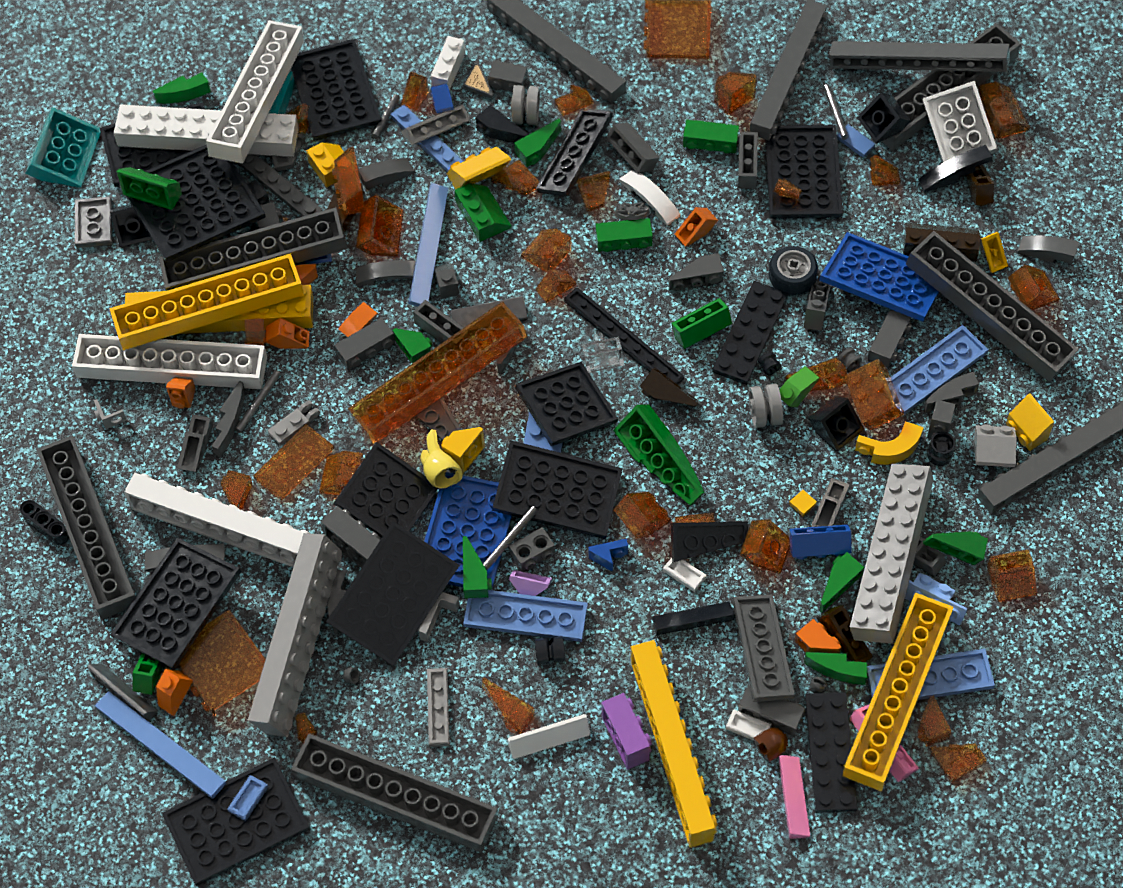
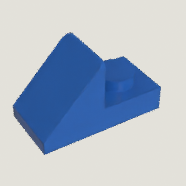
M448 84L431 87L430 96L436 113L454 110Z
M627 539L588 547L589 559L610 571H613L612 557L621 558L628 554Z

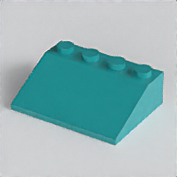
M52 107L45 119L25 174L41 181L80 188L99 139L100 128Z

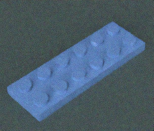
M961 325L879 385L878 390L905 415L931 396L941 386L954 379L988 353V349L964 325Z
M488 590V598H468L463 626L546 638L563 636V640L582 642L588 603Z
M979 649L935 656L918 700L994 689L995 684L986 650ZM886 663L867 666V678L872 698Z

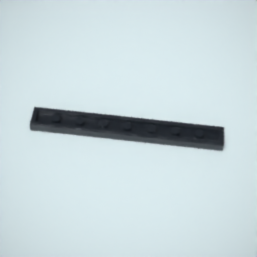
M578 287L564 298L565 303L649 373L655 367L676 384L684 380L682 373Z

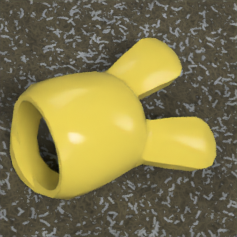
M431 429L427 435L428 450H422L420 457L423 471L432 486L440 489L447 488L461 481L463 476L462 469L451 456L440 449L437 441V432ZM447 469H455L453 477L449 479L445 477Z

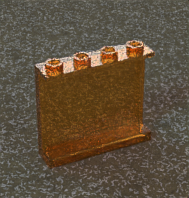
M645 0V9H648V12H645L644 23H648V26H644V37H647V40L643 41V50H647L646 58L709 59L711 0Z
M229 609L204 626L178 667L183 674L193 680L190 690L196 698L200 696L203 709L206 713L210 711L215 717L216 709L259 682L266 659Z

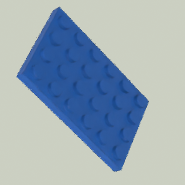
M848 232L819 281L921 322L925 320L940 293L906 265L909 256Z
M445 472V477L448 479L455 475ZM462 476L461 481L447 488H439L424 542L460 565L450 579L449 585L463 587V536H467L481 562L484 563L508 534L512 516L492 511L499 482ZM502 554L487 570L488 578H492V590Z

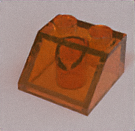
M728 72L725 75H721L716 80L714 102L728 116L755 98L757 76L755 74Z
M558 229L542 230L523 251L521 257L551 274L572 250L571 237Z
M1024 264L1008 277L1011 283L1010 287L1018 295V300L1029 309L1035 310L1060 300L1044 270Z
M341 451L327 457L319 493L339 495L364 460L363 453Z
M770 519L751 521L740 555L751 565L781 574L790 548V537Z

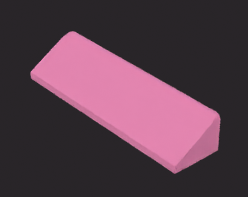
M869 705L856 709L849 718L858 731ZM901 745L890 769L891 774L898 782L919 769Z
M780 755L779 767L789 839L810 837L799 757Z

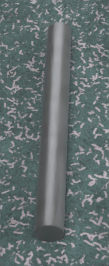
M829 84L823 86L840 136L845 140L848 138L845 125Z
M274 370L236 426L235 430L238 433H242L280 377L281 373Z
M534 506L526 512L483 563L486 570L493 565L538 512Z

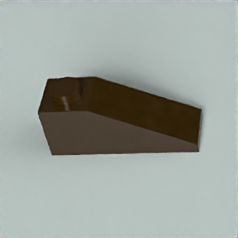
M983 164L976 166V172L965 175L971 198L975 205L979 206L994 203V182Z
M655 367L639 386L642 388L641 392L649 398L652 396L656 399L697 406L700 402Z
M843 605L832 607L817 617L819 623L826 628L827 633L831 637L834 636L841 644V651L847 654V658L851 662H866L873 657L864 641L854 640L850 629L852 619Z

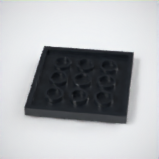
M582 362L517 383L515 386L516 391L551 446L616 424L618 421V417Z
M376 442L333 504L342 510L346 509L349 511L352 518L356 521H361L366 528L382 538L393 521L410 531L438 488L432 486L425 475Z

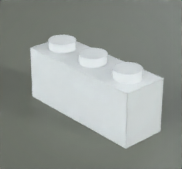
M447 37L431 74L432 87L448 84L450 91L466 53L465 41L463 39Z

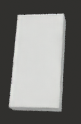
M671 557L663 567V572L693 592H696L706 579V574L684 560L672 563Z
M734 709L726 725V730L754 740V737L761 732L771 728L770 723Z

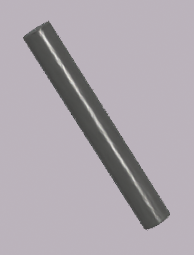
M393 95L381 117V122L377 124L372 134L373 138H379L400 99L399 95Z

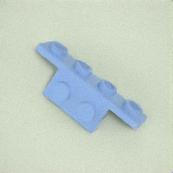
M921 573L918 574L914 582L909 580L905 595L906 600L912 602L914 594L918 593L953 607V611L949 621L958 625L962 623L967 608L951 601L955 593L954 589Z

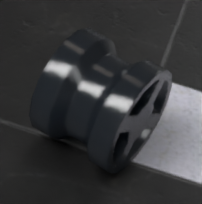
M768 352L758 360L760 366H763L765 375L776 373L782 366L776 360L777 356L774 352Z

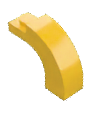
M905 421L900 435L888 442H881L859 435L855 450L863 455H871V463L880 465L898 463L908 458L916 450L924 427Z

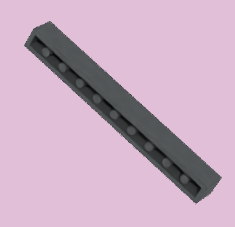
M487 0V9L491 14H495L504 24H508L529 43H533L539 51L546 53L552 61L559 63L564 70L572 73L577 80L584 82L590 90L597 92L603 100H607L612 104L626 92V80L522 1Z
M813 0L806 1L751 120L749 132H758L759 138L770 140L772 134H776L777 123L782 121L784 115L783 109H787L790 101L788 98L793 96L795 91L794 85L799 83L800 72L805 70L806 58H810L812 53L811 47H815L818 39L817 34L820 35L822 32V23L827 21L829 14L826 12L827 4Z
M832 41L829 52L831 69L1007 72L1010 59L1009 44Z
M1123 400L1115 408L1105 410L1100 417L1090 419L1085 426H1078L1070 435H1063L1055 444L1045 446L1040 453L1030 455L1025 462L1017 463L1015 467H1011L1010 471L998 474L995 480L990 483H983L979 487L977 496L979 501L992 515L1123 435Z

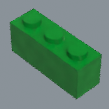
M686 119L683 147L736 153L739 125Z
M650 218L595 223L598 252L652 246L653 236Z
M718 298L672 322L671 325L676 341L686 349L731 325L732 320L728 306Z

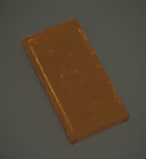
M305 424L253 477L282 501L334 449V445Z

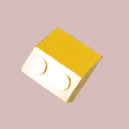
M320 143L306 150L310 166L326 188L342 178L357 172L356 167L339 145Z
M1028 394L1009 413L1006 424L1009 427L1015 428L1019 442L1031 451L1048 440L1054 421L1034 397Z
M481 427L453 431L441 443L442 451L452 457L462 469L463 474L485 448L483 428Z

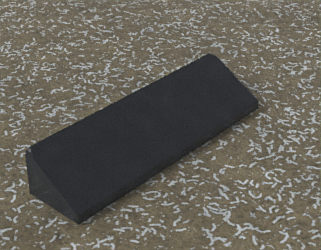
M729 601L652 616L656 636L734 620V612Z

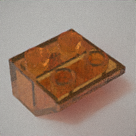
M649 492L628 493L614 508L615 513L636 538L648 537L672 520L668 516L666 509L661 507L656 501L655 496Z
M1029 549L990 556L987 569L998 602L1037 594L1035 568Z

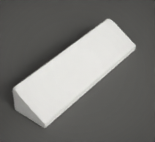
M583 714L508 738V746L512 758L516 759L589 736L590 729L587 716Z

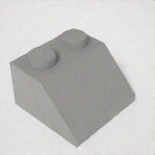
M987 424L982 426L976 425L973 442L976 465L1015 467V428L1009 426L996 427Z

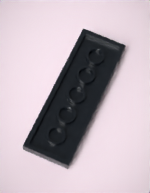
M581 109L537 185L538 193L569 196L614 117L611 111Z
M753 281L712 368L713 373L745 385L748 384L788 298L787 292Z
M846 692L805 694L815 813L857 811L855 781L842 776L844 766L852 749Z

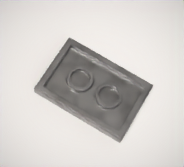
M111 196L75 200L76 248L112 245Z

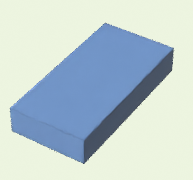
M849 124L845 126L848 134L847 139L843 140L840 133L837 134V140L862 158L875 148L874 142Z
M250 775L228 807V812L246 821L267 790L268 784Z

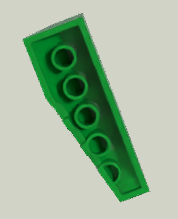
M636 405L613 431L637 462L646 466V469L658 476L661 482L669 485L673 492L685 502L693 505L705 492L690 462L651 406Z

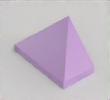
M513 570L509 580L519 594L536 596L549 587L552 578Z

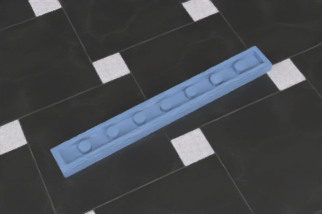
M431 183L429 187L408 304L417 307L424 300L429 301L448 194L447 187Z
M108 691L95 705L97 710L212 799L227 784L224 779Z

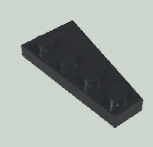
M748 521L670 523L672 563L749 541Z

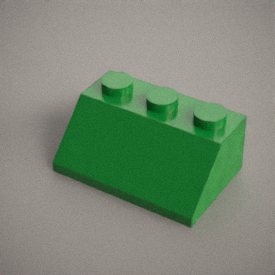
M131 167L117 170L122 193L125 196L173 210L182 195L180 184L176 180L167 179L157 174L147 173L141 169Z
M469 183L454 190L455 202L479 242L512 228L488 186Z

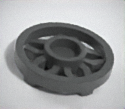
M643 202L637 204L622 203V206L616 209V216L623 220L643 219L650 214V208Z

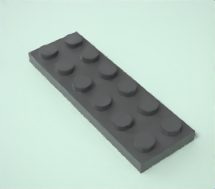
M773 594L733 597V606L753 702L794 699L795 693Z

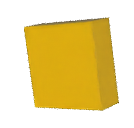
M802 490L789 501V505L804 517L817 505V501Z

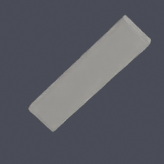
M447 668L427 669L429 747L450 746Z

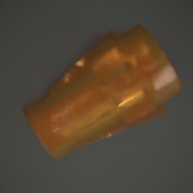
M779 178L773 192L778 193L777 195L798 200L802 189L797 188L786 179L782 180Z
M306 713L297 714L295 721L298 740L304 744L308 733L317 736V730L308 719Z

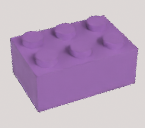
M622 693L601 702V717L628 770L649 761L650 752H652L650 747L652 742L647 733L644 734L642 730L643 724L640 717L635 716L633 712L634 705L631 699H627L625 694Z

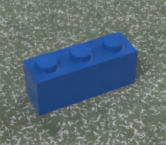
M848 525L789 529L790 552L792 557L796 559H806L807 556H815L817 558H824L827 555L843 556L846 552L852 553L851 530Z

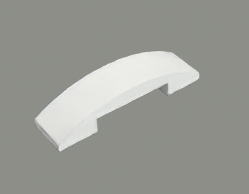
M631 170L619 179V182L630 192L634 191L653 208L655 215L666 226L681 216L678 209L665 193L641 173Z

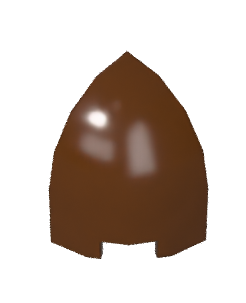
M769 728L754 737L758 752L769 762L780 756L788 746L786 734L778 728Z

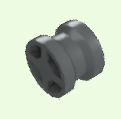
M852 347L844 350L838 357V360L845 364V368L848 371L855 369L862 362V358L860 355L855 354V350Z

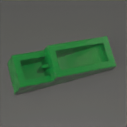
M201 72L187 80L182 75L152 92L157 104H170L204 96L210 93L211 89L209 81Z
M806 652L804 664L813 670L838 681L860 685L866 684L867 662L847 661V654Z

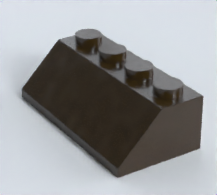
M905 222L904 255H910L924 239L935 231L970 261H977L980 250V232L978 229Z

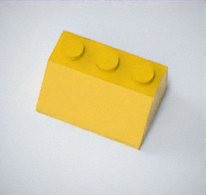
M488 147L477 156L475 154L470 155L462 163L459 161L453 163L447 175L455 190L469 183L476 184L503 171L511 161L510 156L498 147L492 149Z

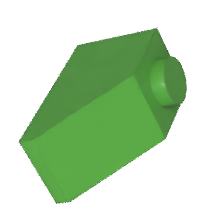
M804 366L787 379L780 388L781 400L789 407L797 408L820 377L807 366Z

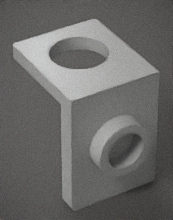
M94 400L97 408L94 413L98 422L102 420L105 429L127 421L123 409L104 416L98 400ZM121 416L118 420L111 421L114 417Z

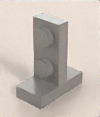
M444 592L441 593L417 630L421 640L428 642L442 608L454 612L458 611L460 606L459 597Z

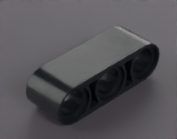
M33 500L22 502L20 512L29 525L56 545H63L69 540L66 527L60 520Z

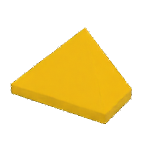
M999 232L981 238L990 272L994 273L1008 267Z

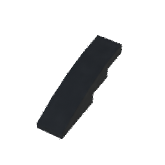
M986 145L966 151L931 169L918 178V182L924 193L958 183V177L976 172V166L992 162V155Z

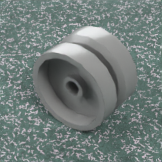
M514 85L511 99L512 122L516 125H522L526 114L527 124L537 126L540 108V87L530 86L526 97L525 87L523 85Z
M776 383L767 384L764 392L760 386L749 387V409L754 428L765 427L767 418L771 426L782 425L783 408L778 385Z

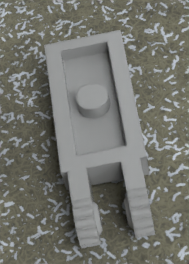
M308 400L300 405L299 409L297 408L267 430L268 434L281 446L310 425V422L318 417L320 411L314 408L305 417L303 414L313 406L312 402Z

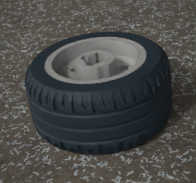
M787 246L781 248L774 253L770 260L769 280L774 288L787 292L788 295L793 296L805 293L811 289V286L815 284L817 279V260L809 250L803 247Z

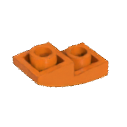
M363 302L349 315L338 330L349 337L370 325L378 313Z

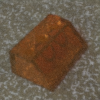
M997 81L979 86L978 93L987 120L997 139L1031 129L1010 87Z
M350 147L334 160L335 168L332 169L333 179H337L338 182L334 183L336 194H340V198H337L339 209L343 208L344 215L365 212L354 147Z
M377 194L363 201L356 248L374 256H398L404 210Z

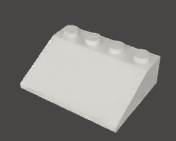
M975 81L923 98L943 162L983 145L988 147L991 154L997 152V146Z

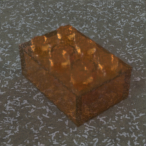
M879 359L844 375L861 423L871 431L904 415L887 368Z

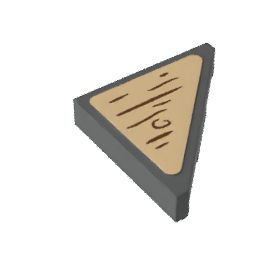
M476 61L463 83V89L493 99V92L479 62Z

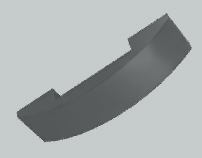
M389 260L356 268V286L375 285V281L411 279L412 283L416 261Z

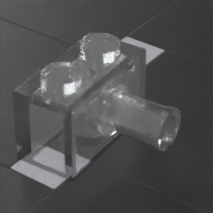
M599 333L600 339L595 334L593 336L594 342L582 344L585 365L589 373L624 366L619 337L605 339L604 334Z

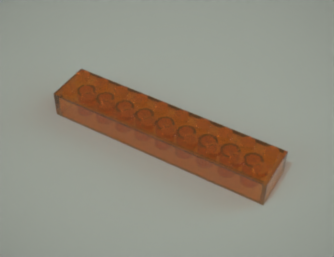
M503 301L349 407L348 410L353 420L374 445L526 339L528 336L524 325Z

